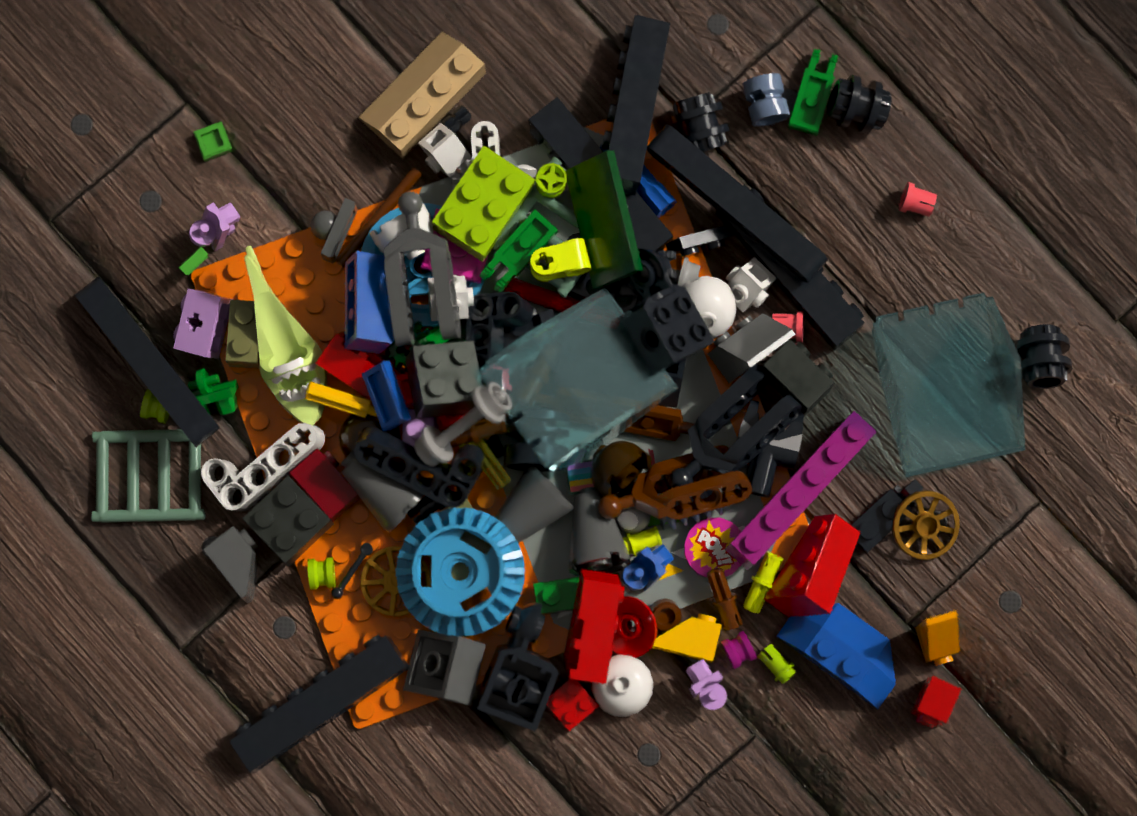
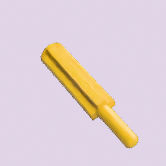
M311 381L306 388V400L366 418L367 414L377 417L374 406L370 405L371 400Z

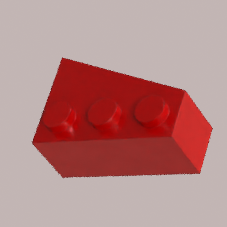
M345 331L334 336L315 364L355 389L360 395L371 400L362 373L386 361L385 357L387 354L384 352L376 354L345 349ZM390 360L395 376L407 373L404 367L398 370L394 369L395 360Z
M837 514L814 516L772 584V588L769 589L764 597V600L788 618L790 616L801 617L830 614L860 532Z
M585 569L580 571L563 655L569 679L602 684L607 683L609 663L612 657L613 636L618 628L619 617L617 609L618 604L623 602L625 587L621 586L618 574Z

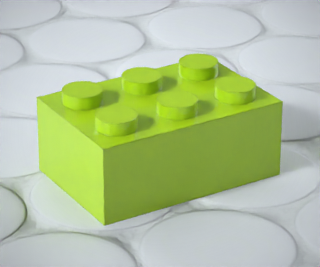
M483 145L433 219V230L483 262L533 189L536 179Z

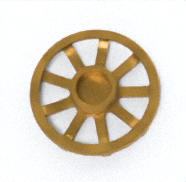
M917 491L904 499L896 507L897 510L894 514L891 530L897 545L907 555L920 560H930L945 554L955 543L960 528L959 515L954 504L943 494L935 491ZM921 497H933L927 512L924 511ZM914 500L918 508V515H914L905 509ZM939 500H942L949 506V509L935 516L936 506ZM903 513L912 519L913 523L899 526L901 514ZM953 514L954 528L940 525L941 519ZM913 530V535L904 544L899 532ZM939 531L953 534L946 546L937 537ZM919 537H921L920 554L909 549ZM932 538L940 551L927 554V540Z
M398 546L386 547L372 555L367 560L361 575V589L366 601L376 611L388 616L410 614L408 609L395 611L396 597L399 591L392 552H399L402 547ZM387 554L390 569H383L375 561ZM421 559V573L425 574V587H430V572L425 561ZM370 567L381 573L383 578L367 580ZM383 585L384 587L373 599L367 590V586ZM387 593L391 594L389 610L376 604Z

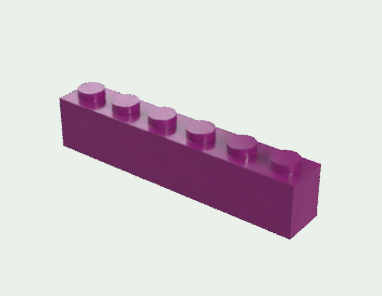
M853 411L732 540L725 550L746 570L750 569L877 431Z

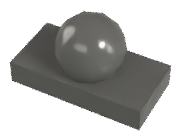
M345 198L338 215L332 211L324 210L318 212L312 218L310 225L312 233L317 238L326 240L321 251L323 260L334 263L358 211L354 201Z

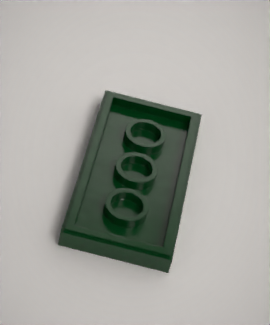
M605 151L565 170L580 237L585 241L592 268L589 274L593 289H601L642 271L643 268L614 151Z

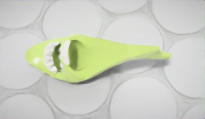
M247 246L244 260L254 296L260 374L278 402L290 415L300 423L314 425L322 417L325 405L306 400L305 391L310 381L327 386V371L315 364L323 352L315 340L275 296L265 280L253 248Z

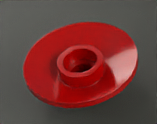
M624 596L622 604H618V628L613 636L612 650L619 655L637 658L649 652L653 647L657 636V624L652 611L643 601L635 597ZM632 621L635 623L636 629L633 628Z

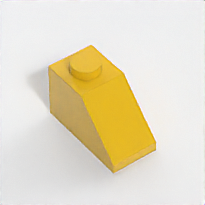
M698 614V618L691 617L657 637L652 648L697 660L704 659L705 662L712 663L722 625L716 623L717 618Z

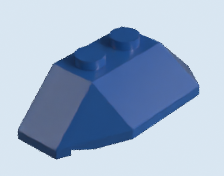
M839 603L833 605L830 614L801 617L790 616L776 636L877 710L896 685L890 639Z

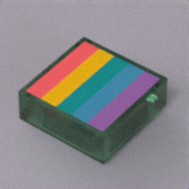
M594 459L568 463L566 474L569 495L580 494L581 489L594 487L590 477L591 465Z

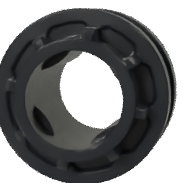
M850 75L847 80L838 79L832 88L828 102V115L836 119L837 126L847 128L851 121L858 122V131L866 134L870 133L872 129L880 130L883 128L887 121L892 101L891 93L883 90V84L873 80L868 87L861 86V77L856 75Z
M708 92L675 102L673 105L675 115L670 117L672 124L681 122L684 137L697 148L705 152L726 144L725 132L730 130L728 124L719 125L715 112L722 110L723 107L721 102H715L713 94Z
M1050 324L1031 326L1020 334V339L1016 342L1015 349L1016 354L1019 357L1025 358V360L1021 361L1017 366L1019 377L1025 379L1027 385L1034 389H1051L1064 384L1068 379L1067 374L1073 369L1072 360L1062 355L1070 349L1069 338L1063 335L1059 327Z

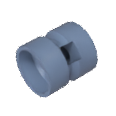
M780 74L759 75L743 82L746 101L752 103L748 111L753 126L772 125L790 117L787 99L781 97L784 93V87Z

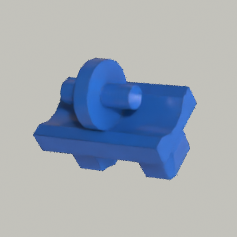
M661 545L653 552L649 547H646L623 570L622 581L628 589H643L646 591L666 573L665 566L670 564L674 558L664 545Z

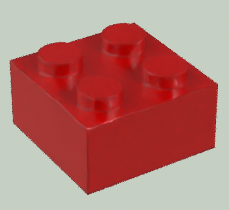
M575 679L568 680L549 697L546 705L569 732L599 707Z

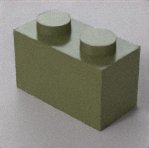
M230 300L225 359L229 367L259 369L260 360L254 301Z

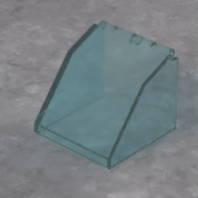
M606 288L599 290L527 332L486 361V364L479 369L481 372L479 376L486 385L491 382L497 383L501 387L503 386L509 395L512 403L511 409L506 412L509 418L512 419L521 412L524 415L514 425L527 443L530 444L537 438L542 440L532 450L545 468L548 467L551 472L586 461L600 446L608 444L678 389L666 370L652 376L622 322L625 315Z
M984 292L963 297L964 307L959 308L958 299L956 298L934 303V314H930L928 306L925 305L903 310L904 321H899L898 312L876 316V323H872L873 327L871 330L879 375L905 477L1025 450L1021 360L993 296L986 299Z

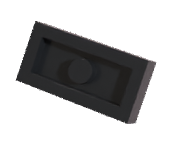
M731 224L682 236L667 243L666 248L667 251H674L676 254L681 253L682 258L699 253L698 248L705 246L707 251H711L725 246L724 240L734 236Z

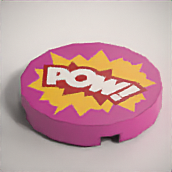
M707 518L697 522L689 530L684 542V555L689 567L697 575L706 578L707 572L715 568H722L725 577L732 575L741 564L725 548L741 530L733 522L723 518Z

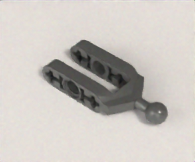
M405 192L398 200V207L401 213L406 216L407 229L384 248L385 275L395 343L398 347L414 345L415 331L403 253L430 249L441 336L443 340L458 339L461 336V328L448 241L419 227L418 213L422 208L421 197L415 192Z

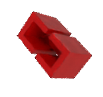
M935 676L925 679L910 714L917 716V723L931 729L947 724L961 688Z

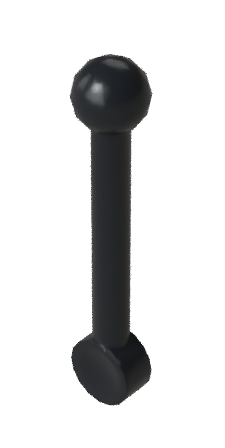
M364 543L361 546V553L338 587L332 589L331 596L334 599L342 598L344 588L364 558L372 554L373 547L371 544Z

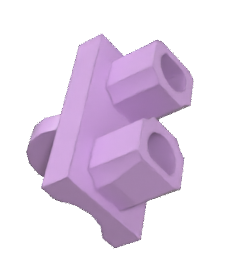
M214 202L206 206L201 220L194 222L189 230L190 240L199 247H206L212 244L214 251L222 248L226 237L234 233L236 229L234 223L240 219L232 203L230 202L219 209Z
M704 659L687 668L686 673L694 684L689 689L693 698L699 695L701 704L709 710L720 709L727 699L725 689L722 685L718 684L723 679L720 672L716 671L712 674Z

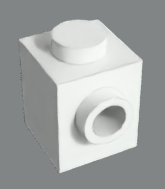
M441 123L418 142L428 156L425 161L435 173L442 171L449 178L454 175L456 167H459L466 159H472V156L457 136Z

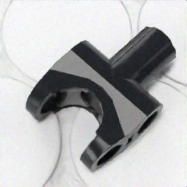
M751 400L739 429L737 440L759 421V413H757L759 401ZM800 412L785 431L781 432L749 462L746 477L752 486L751 495L770 497L777 466L794 470L802 440L803 412Z

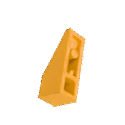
M956 611L926 619L915 627L926 663L934 661L935 666L954 661L952 655L960 652L958 615Z

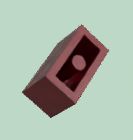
M317 448L289 473L331 521L334 522L356 503L360 497L347 479L336 469L340 464L329 451L323 454Z

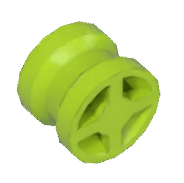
M555 163L543 165L536 175V188L538 192L547 198L558 197L564 192L567 182V175L564 169Z
M148 388L142 401L140 417L144 419L156 418L159 423L165 424L169 414Z
M327 557L324 561L308 559L310 590H317L319 586H327L329 589L336 588L333 557Z

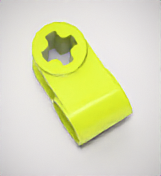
M583 238L571 239L560 244L539 248L532 254L530 259L532 276L541 282L578 276L592 269ZM540 260H545L549 264L548 270H543V267L539 266Z

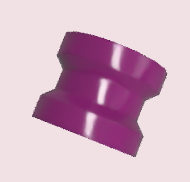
M744 631L739 632L736 638L732 640L725 639L721 641L723 650L734 669L740 667L741 663L746 660L753 661L757 659L755 651Z

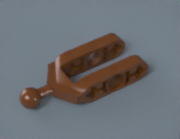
M715 446L723 455L729 450L728 446ZM693 453L653 464L647 472L638 475L631 492L632 495L621 498L614 495H606L598 502V511L602 517L614 519L620 515L622 510L636 507V509L658 519L669 517L670 519L677 520L740 503L750 496L752 486L743 472L732 471L724 474L702 468L692 477V483L671 489L668 482L669 475L676 468H685L694 459ZM707 490L713 491L709 497L699 498L703 492Z

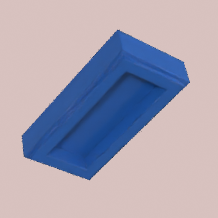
M383 361L362 373L383 432L390 431L411 419L390 361Z

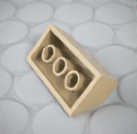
M441 32L359 116V119L403 159L486 74L485 63L463 43Z

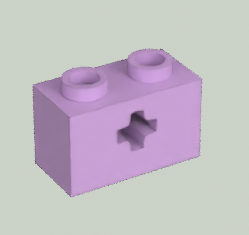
M188 289L181 302L182 314L180 323L174 331L173 338L175 343L173 348L203 357L219 359L229 319L230 300L233 299L200 290Z

